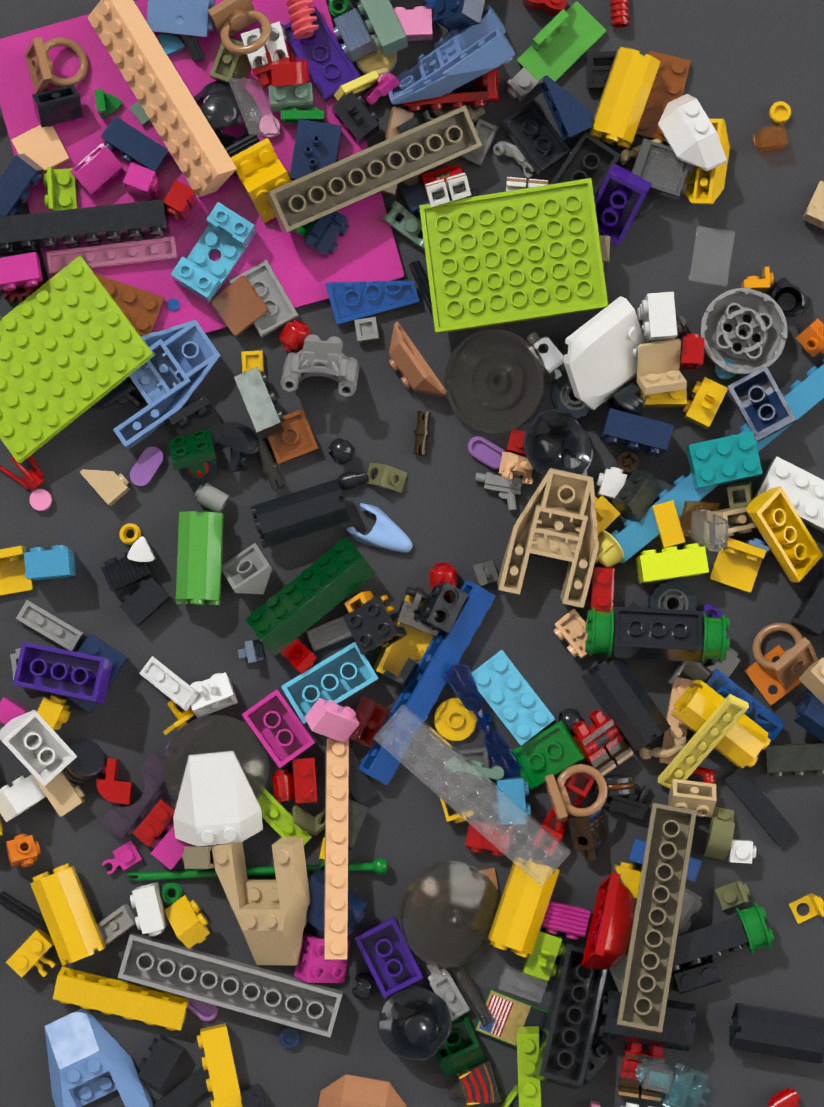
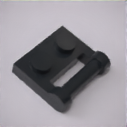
M586 50L587 89L605 88L612 66H593V60H614L617 51L593 52V50Z

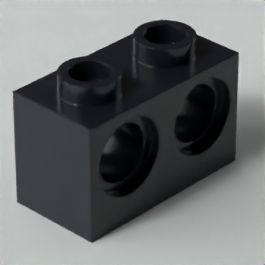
M439 582L431 591L430 595L432 597L429 604L427 603L421 611L422 618L420 621L441 633H449L468 594L447 582ZM446 591L450 594L448 602L444 600V593ZM437 610L441 614L438 622L434 619V614Z

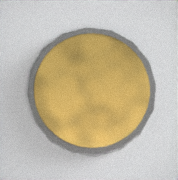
M370 35V37H371V39H372V41H373V38H375V36H374V35ZM375 50L355 61L358 69L364 75L376 71L380 77L382 74H387L394 69L397 63V52L384 57L382 50Z

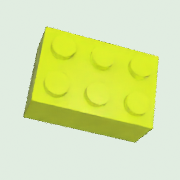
M699 543L683 546L682 550H678L677 546L662 549V553H656L655 549L642 551L640 553L641 556L636 558L639 584L703 575L709 572L705 546L699 547Z

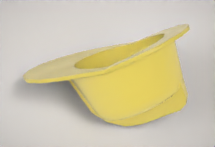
M602 530L598 537L599 548L595 564L601 563L604 567L609 568L619 562L622 563L624 553L616 539L607 531Z

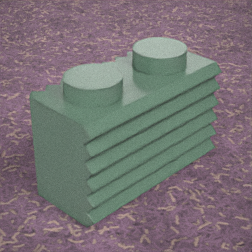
M310 82L273 87L270 85L268 87L271 112H280L288 107H296L299 110L314 107L313 90Z

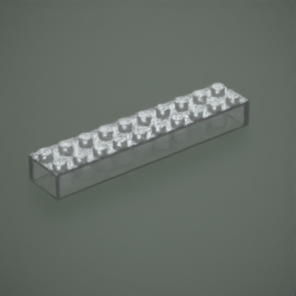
M405 704L401 705L373 738L540 887L571 853L570 849Z

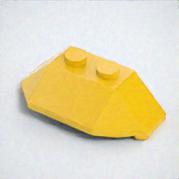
M724 119L709 120L718 134L727 162L709 171L694 166L691 174L687 173L685 181L688 184L684 193L692 204H713L724 190L730 150ZM681 161L680 171L684 163L683 161Z

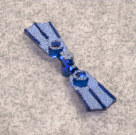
M453 664L444 674L445 679L464 707L474 711L473 714L477 719L476 727L482 729L484 734H486L484 744L493 766H500L504 770L503 777L513 778L522 769L521 764L501 734L492 730L489 724L491 715L480 709L482 698L468 665ZM469 699L474 700L475 705H471ZM490 739H494L497 744H491Z

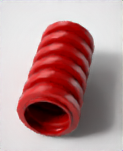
M611 0L609 3L612 7L610 9V13H612L610 19L613 20L611 26L614 28L628 26L630 24V21L627 20L629 18L627 13L629 11V7H627L629 4L628 0Z

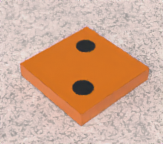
M777 645L765 654L764 657L769 661L776 662L781 658L784 651ZM757 661L744 670L769 706L802 683L798 678L785 689L780 684L775 671L762 667Z

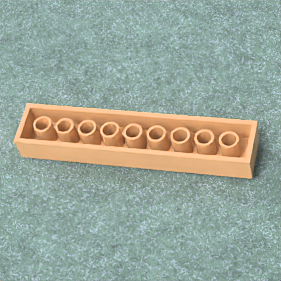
M100 0L87 17L196 196L201 197L216 192L237 169L134 1Z

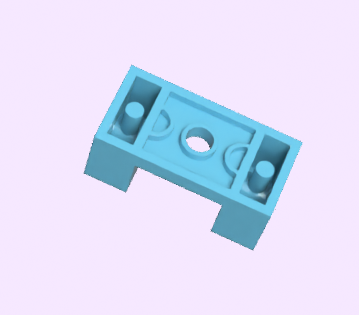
M217 202L206 219L208 227L187 259L182 256L171 273L175 282L208 303H211L210 301L214 299L257 233L254 224ZM213 250L221 252V258L217 261L209 259V254Z

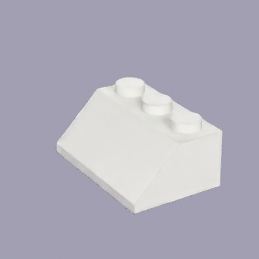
M35 710L11 719L0 729V740L43 786L47 785L77 757Z

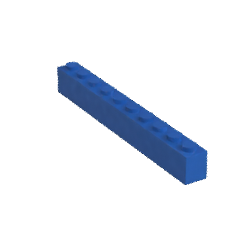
M466 580L461 588L468 595L450 632L441 633L438 631L437 636L433 637L358 768L385 785H388L394 777L396 769L405 758L407 750L416 739L419 729L427 720L431 708L437 702L439 694L448 683L451 673L459 664L462 654L470 645L474 633L480 627L482 619L491 608L496 597L471 581Z

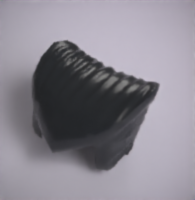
M786 278L779 279L770 293V297L777 302L785 317H797L803 314L811 304V298L806 296L799 287L793 285Z
M627 383L607 399V405L611 409L641 416L644 412H641L639 408L646 402L647 398L646 396L641 398L635 395L640 387L634 383Z

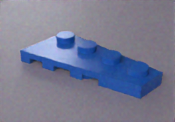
M414 280L325 282L336 324L419 302Z
M715 668L706 684L723 698L731 694L748 702L749 708L744 714L769 733L768 738L774 741L783 728L784 721Z

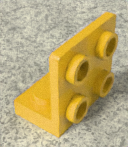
M725 536L710 579L750 593L767 550Z
M16 546L0 549V596L33 589L32 580L26 579L24 552H27L26 547Z

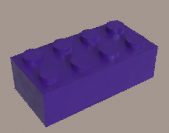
M23 641L12 685L104 704L113 661L103 657Z

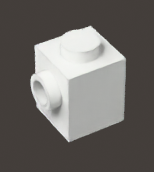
M611 467L610 470L606 469L604 474L600 473L596 484L600 486L597 495H603L607 499L614 500L627 478L626 474H622L623 470Z
M732 839L726 860L734 863L752 864V859L756 858V846L753 845V841Z

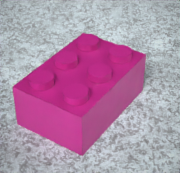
M279 689L241 714L279 768L316 743Z

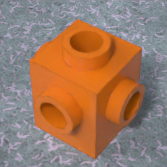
M817 318L796 337L803 349L810 353L812 357L818 352L822 355L824 354V324Z
M21 834L15 836L14 840L6 841V850L11 868L20 865L22 868L32 866L37 861V854L41 853L39 843L34 841L32 835Z

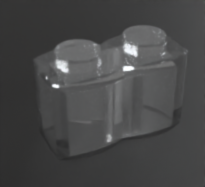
M710 510L692 511L691 538L696 543L707 547L709 551H721L722 548H727L728 521L725 518L716 516Z

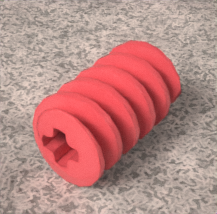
M286 0V5L289 7L288 14L291 15L289 17L290 22L293 23L291 28L294 31L293 37L295 39L309 38L314 35L315 30L319 29V25H312L313 22L317 21V17L310 16V14L315 12V8H308V6L314 4L313 0Z

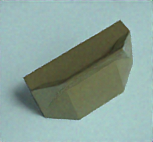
M230 38L231 42L235 45L244 46L243 42ZM221 43L209 74L210 78L228 84L238 81L244 82L251 65L248 55L234 54L228 51Z

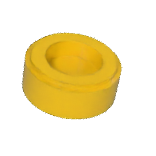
M782 101L774 103L769 110V118L775 124H783L791 116L790 106Z

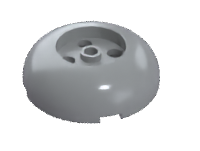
M736 288L722 293L711 302L701 321L700 336L705 338L704 350L718 367L730 373L746 375L755 372L765 365L769 367L778 359L787 339V322L782 309L769 295L752 290L751 288ZM744 315L751 317L750 323L743 321ZM725 324H730L732 326V331H725L723 329V326ZM740 330H743L745 332L744 337L743 335L740 336L738 334ZM753 334L760 335V342L756 343L752 340ZM739 343L742 347L741 351H734L733 344ZM722 358H730L736 363V365L731 364L729 362H727V365L725 363V360Z

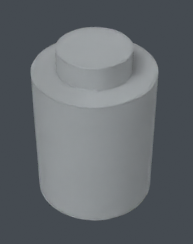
M208 483L204 486L200 485L195 493L197 497L196 502L216 513L222 512L230 497Z

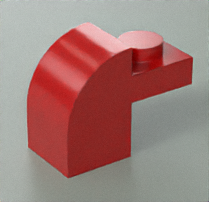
M297 57L290 61H276L270 64L272 86L296 85L310 81L308 59L302 60V57Z
M298 638L279 652L301 674L305 670H309L316 659V655Z
M110 757L102 769V775H106L105 779H96L97 789L107 801L129 805L132 803L134 782L117 780L119 758Z

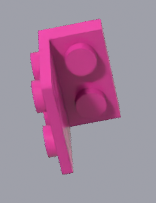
M303 933L299 963L295 965L294 976L306 983H344L350 940L347 939V960H324V938H317L308 933Z

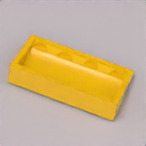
M406 595L404 601L411 603L412 596ZM421 600L419 606L424 607L427 602ZM394 621L395 626L404 627L407 635L380 652L373 670L382 674L387 670L398 676L408 658L419 663L434 635Z

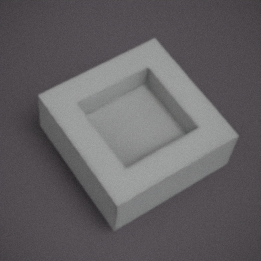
M376 317L354 320L358 342L379 339Z

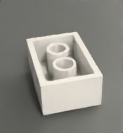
M674 292L647 294L644 300H642L640 307L637 308L638 320H642L641 332L644 342L652 343L675 339L677 336Z

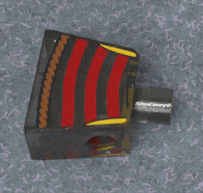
M486 1058V1061L457 1073L459 1083L447 1087L450 1100L463 1096L466 1106L501 1102L489 1058Z

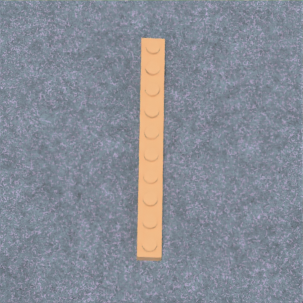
M332 738L326 739L324 960H347L349 739L345 743Z

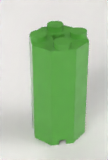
M179 512L176 604H189L190 601V604L206 605L207 601V605H220L223 513Z

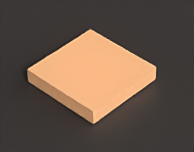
M39 125L12 139L18 154H26L44 169L42 174L47 172V167L53 169L70 160L53 126L42 128Z

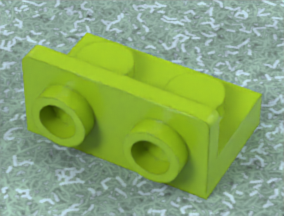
M47 167V173L43 175L44 186L48 187V195H45V206L50 211L78 209L76 178L70 173L73 168L52 169Z

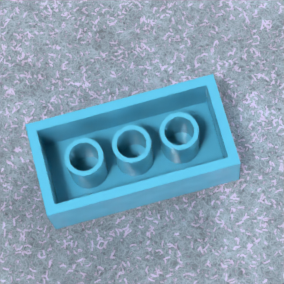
M354 642L281 687L302 723L305 724L307 721L304 717L319 698L327 701L332 700L338 704L379 678L366 656L361 655Z
M500 650L467 676L520 746L555 720L554 716L503 650Z

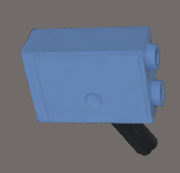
M148 0L147 24L154 32L181 34L193 61L198 62L205 58V55L196 36L207 37L209 31H213L214 23L207 10L215 6V0Z

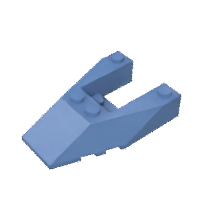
M488 5L483 9L480 24L449 32L434 43L435 49L426 57L422 54L417 58V65L410 70L406 68L396 77L400 84L388 93L391 103L395 105L441 97L497 68L501 64L505 65L510 62L516 54L504 36L506 30L503 23L492 7Z
M196 320L141 336L155 356L129 377L149 405L113 429L128 450L164 424L168 417L177 413L221 355Z
M81 1008L45 1025L51 1091L56 1107H82L115 1090H118L125 1107H153L154 1103L143 1080L137 1077L139 1071L132 1056L103 1028L104 1026L88 1009Z

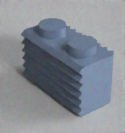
M357 8L334 19L337 27L333 28L338 40L343 38L345 43L341 44L346 56L351 55L353 61L377 50Z

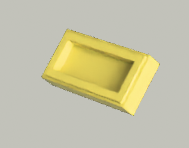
M372 71L341 85L334 96L337 101H340L351 91L354 94L372 87L379 76L376 71Z

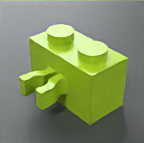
M540 930L533 952L528 954L522 969L523 973L549 981L550 976L554 977L557 970V964H554L557 955L561 956L565 945L561 943L562 938Z

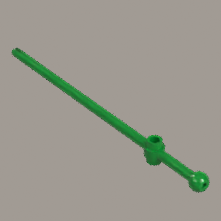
M376 858L373 862L348 863V872L374 871L377 875H383L387 873V860ZM325 860L321 861L318 865H306L307 874H313L317 867L323 871L322 866L325 865ZM247 867L246 872L247 876L275 875V867ZM215 869L127 873V875L138 876V878H127L128 881L218 878Z

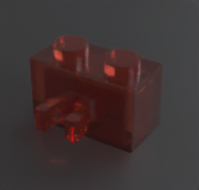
M361 696L354 710L360 724L349 738L371 749L390 709Z

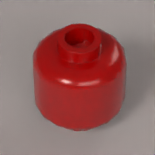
M296 319L288 321L279 337L280 341L284 344L283 348L291 353L295 352V350L301 351L305 338L311 335V332L308 330L309 326Z
M436 563L429 570V587L431 590L439 582H447L457 587V570L451 566V563Z

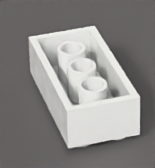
M776 456L772 459L754 498L768 489L781 486L803 523L824 533V480Z

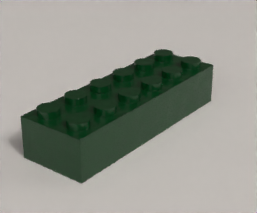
M345 537L337 542L327 553L320 556L310 567L303 570L294 580L286 584L277 594L270 597L266 603L253 611L245 620L261 642L276 656L376 574V572Z

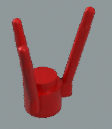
M32 455L28 459L35 471L32 469L27 471L13 456L10 457V460L24 474L22 477L24 480L0 465V471L20 483L26 490L30 489L33 492L45 481L42 477L44 473L39 469Z

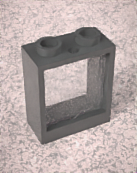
M644 138L632 173L639 177L641 175V178L651 182L650 189L678 198L686 190L688 182L685 181L687 173L691 174L694 165L678 160L671 147Z

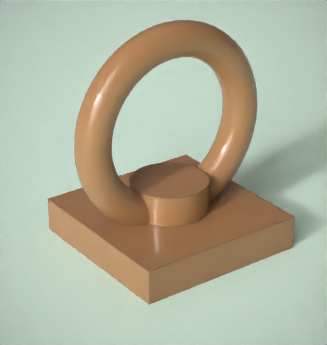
M224 0L207 10L221 37L223 46L234 54L245 55L253 53L262 48L269 39L271 33L270 22L263 13L255 10L251 0ZM257 20L261 23L262 33L254 43L238 46L231 42L229 37Z
M41 37L33 38L24 53L35 94L45 90L49 83L59 87L71 84L77 85L85 78L88 71V58L85 51L78 43L68 38L57 37L48 40L44 44ZM65 46L76 53L80 61V68L75 76L65 79L52 74V60L48 54L52 48Z
M773 623L764 627L758 632L753 641L752 651L755 660L762 667L775 671L780 684L785 689L801 677L813 663L818 661L811 642L805 637L803 638L798 629L787 623ZM782 631L789 633L795 640V646L785 651L778 661L772 662L767 660L761 652L763 640L773 632Z
M578 764L570 766L559 775L557 781L553 774L545 776V785L559 824L567 821V813L576 817H587L595 814L603 807L607 799L608 788L605 778L597 769L589 765ZM577 773L590 775L595 779L599 787L597 800L586 808L572 806L564 786L567 779Z

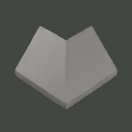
M256 543L222 565V572L235 593L264 594L270 573L274 571Z

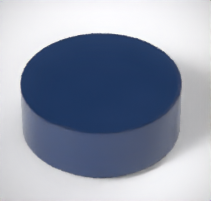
M291 1026L284 1027L279 1034V1042L286 1049L297 1047L301 1041L300 1031Z

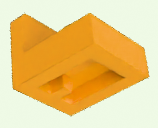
M769 266L764 267L762 279L759 276H749L743 280L741 288H751L759 292H767L770 285H773V272H770Z

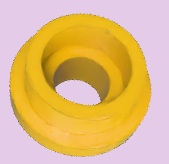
M125 524L120 529V539L127 545H133L141 537V530L135 524ZM128 531H134L133 538L127 537Z

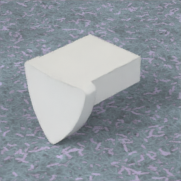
M143 536L132 545L127 555L129 560L149 563L156 559L148 540Z

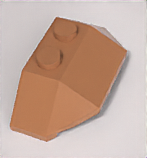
M397 321L393 328L389 350L390 360L388 363L395 372L399 370L403 376L400 380L407 389L411 388L413 392L434 396H446V389Z
M345 1074L321 1090L318 1107H407V1105L389 1081Z

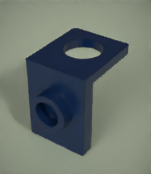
M421 182L401 189L410 213L414 216L420 214L419 205L430 204Z

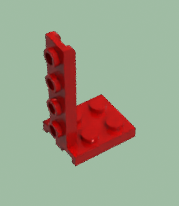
M498 67L487 72V74H483V85L488 91L445 94L441 97L403 103V106L409 108L410 112L422 111V107H430V110H441L445 105H451L452 108H460L464 104L473 103V107L486 106V102L500 103Z

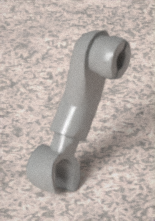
M500 141L494 145L493 151L496 155L514 158L523 167L524 175L527 178L533 176L532 172L535 170L516 145L505 141Z

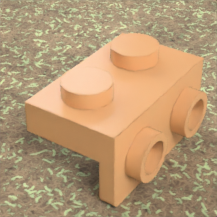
M572 609L553 624L556 628L553 631L560 640H566L569 644L567 649L574 658L578 656L581 659L587 654L585 653V640H587V633H585L586 623L577 611Z

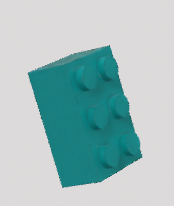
M753 431L695 443L686 447L695 490L757 477L763 474Z

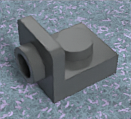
M492 560L472 566L480 587L498 581L499 576Z

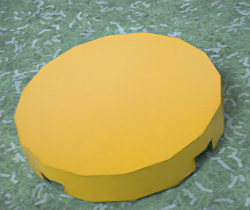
M450 698L442 702L434 715V725L438 733L451 741H461L468 738L474 732L477 724V715L473 706L460 698Z

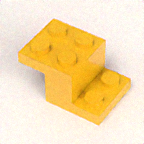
M266 138L231 157L237 168L235 171L263 223L275 218L265 193L291 182L271 142Z

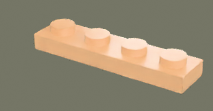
M677 677L672 682L666 717L671 727L664 732L661 747L674 745L676 737L686 738L688 728L674 718L671 712L676 711L673 706L682 692L688 686L690 688L695 686L693 684L695 680ZM677 755L669 758H659V762L670 764Z

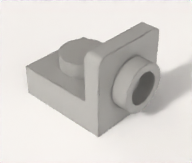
M523 68L511 80L509 79L506 82V92L514 100L517 98L521 102L538 85L539 81Z

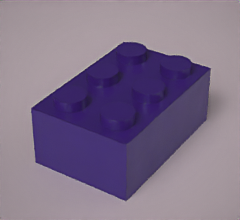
M613 164L595 197L599 235L610 236V241L620 246L652 183Z
M395 916L355 935L354 938L384 998L423 978V973Z

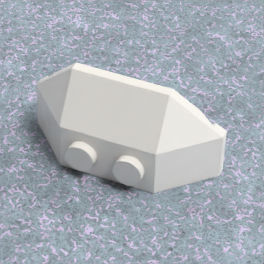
M686 94L668 102L658 126L677 159L701 167L705 171L726 163L727 159L718 134L697 98Z

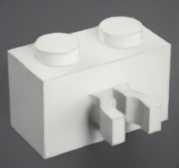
M226 672L214 674L207 680L197 681L190 685L200 693L191 704L192 711L197 719L238 703Z
M22 775L12 782V787H9L7 784L0 789V814L6 822L46 797L32 775L24 778Z

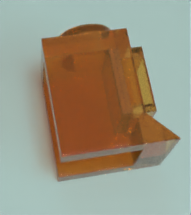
M784 120L779 127L776 125L761 127L758 133L753 135L754 145L759 148V153L785 149L788 140Z

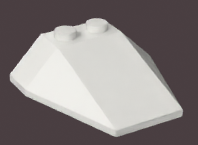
M234 751L188 756L173 815L176 839L197 847L243 842L263 830L261 807Z

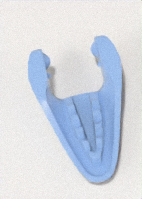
M360 503L359 506L362 511H368L370 514L376 515V523L367 535L360 534L354 527H347L346 531L355 541L364 545L402 553L409 552L412 549L413 544L409 537L382 510L370 504Z

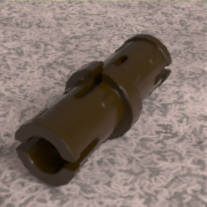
M417 411L413 454L419 455L421 447V455L427 456L428 437L431 435L429 431L431 412L425 411L423 420L424 412Z

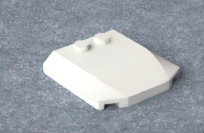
M620 296L566 338L565 344H568V354L564 355V365L575 397L584 402L588 408L595 410L637 376L638 345L645 344L635 309L626 298Z

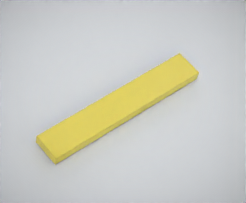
M729 694L660 774L658 783L671 788L673 779L687 780L749 708L748 702Z

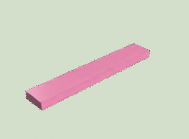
M174 236L46 252L49 275L57 274L79 255L84 258L91 269L178 259Z

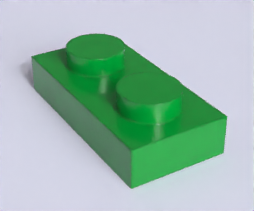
M288 107L286 110H281L282 124H298L299 119L325 123L324 110H320L317 107H310L307 110Z

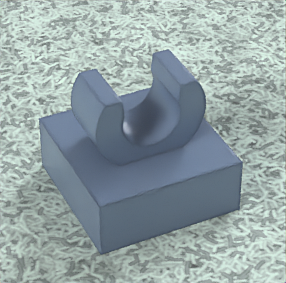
M260 639L245 641L246 648L238 650L239 658L247 657L248 663L265 661Z

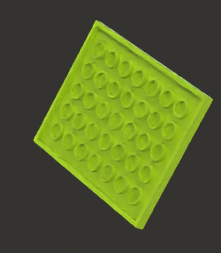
M591 178L462 198L454 201L450 200V202L431 207L430 204L419 205L436 334L599 310L608 307Z
M80 255L0 320V439L20 464L155 356L96 274Z

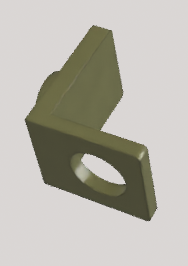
M370 462L365 483L382 486L402 493L407 472L385 464ZM375 469H378V475L373 480L372 473Z
M297 805L292 808L293 823L314 836L325 829V821L321 824V819L325 815V809L316 816H313Z

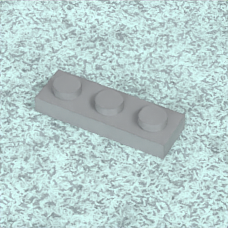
M26 600L16 617L17 620L70 651H74L84 634L29 600Z

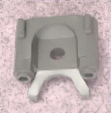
M308 335L304 340L301 351L298 353H288L284 362L280 384L282 389L291 392L298 388L299 383L303 379L311 376H323L337 381L339 384V394L349 397L356 391L360 365L357 359L347 357L342 353L343 342L340 338L334 336L328 338L327 341H321L317 335Z

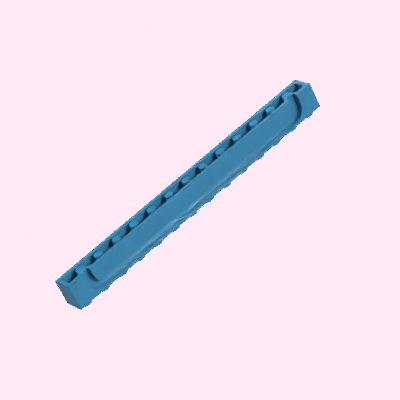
M824 364L819 368L814 366L805 373L807 378L801 382L798 379L789 387L791 391L786 396L782 393L796 420L824 398ZM747 422L739 428L742 431L741 433L751 431ZM789 426L759 442L755 438L757 451L759 452ZM692 474L686 478L682 475L673 482L675 487L671 491H668L666 488L657 496L659 500L654 505L674 500L679 518L718 485L695 490ZM654 505L650 506L640 522L627 520L624 523L625 529L620 533L615 530L611 534L623 550L624 558L621 564L625 563L659 534L652 510Z

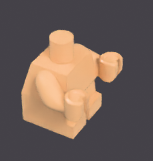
M502 452L499 474H502V478L511 480L513 477L523 475L522 483L531 485L533 483L531 477L533 467L528 458L511 452Z

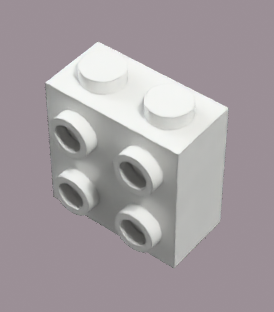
M155 882L135 888L132 891L133 894L130 895L132 908L137 910L138 916L135 917L137 929H141L142 934L148 933L149 937L161 934L169 923L164 912L165 907L161 898L159 883Z

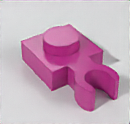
M390 72L382 74L373 85L374 88L366 92L363 97L367 103L372 105L379 97H384L398 86L400 82Z
M131 840L114 850L113 854L116 858L105 860L102 866L106 863H111L113 868L107 872V874H111L116 871L119 865L124 871L143 859V857Z

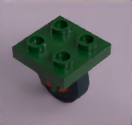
M209 429L199 430L191 435L176 437L168 441L174 471L179 470L181 477L191 484H203L213 478L217 470V462Z

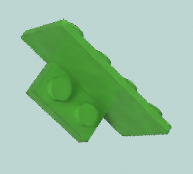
M575 2L567 11L563 9L533 38L532 45L517 59V62L538 82L546 75L556 82L586 50L605 34L606 29L580 3Z

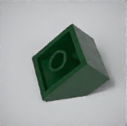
M467 1013L452 1021L449 1037L435 1054L446 1078L486 1061ZM439 1027L437 1040L441 1037V1035L444 1032V1030Z

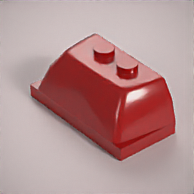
M612 872L599 884L581 965L583 967L602 970L615 967L623 959L629 948L636 899L630 889L620 882L621 874Z

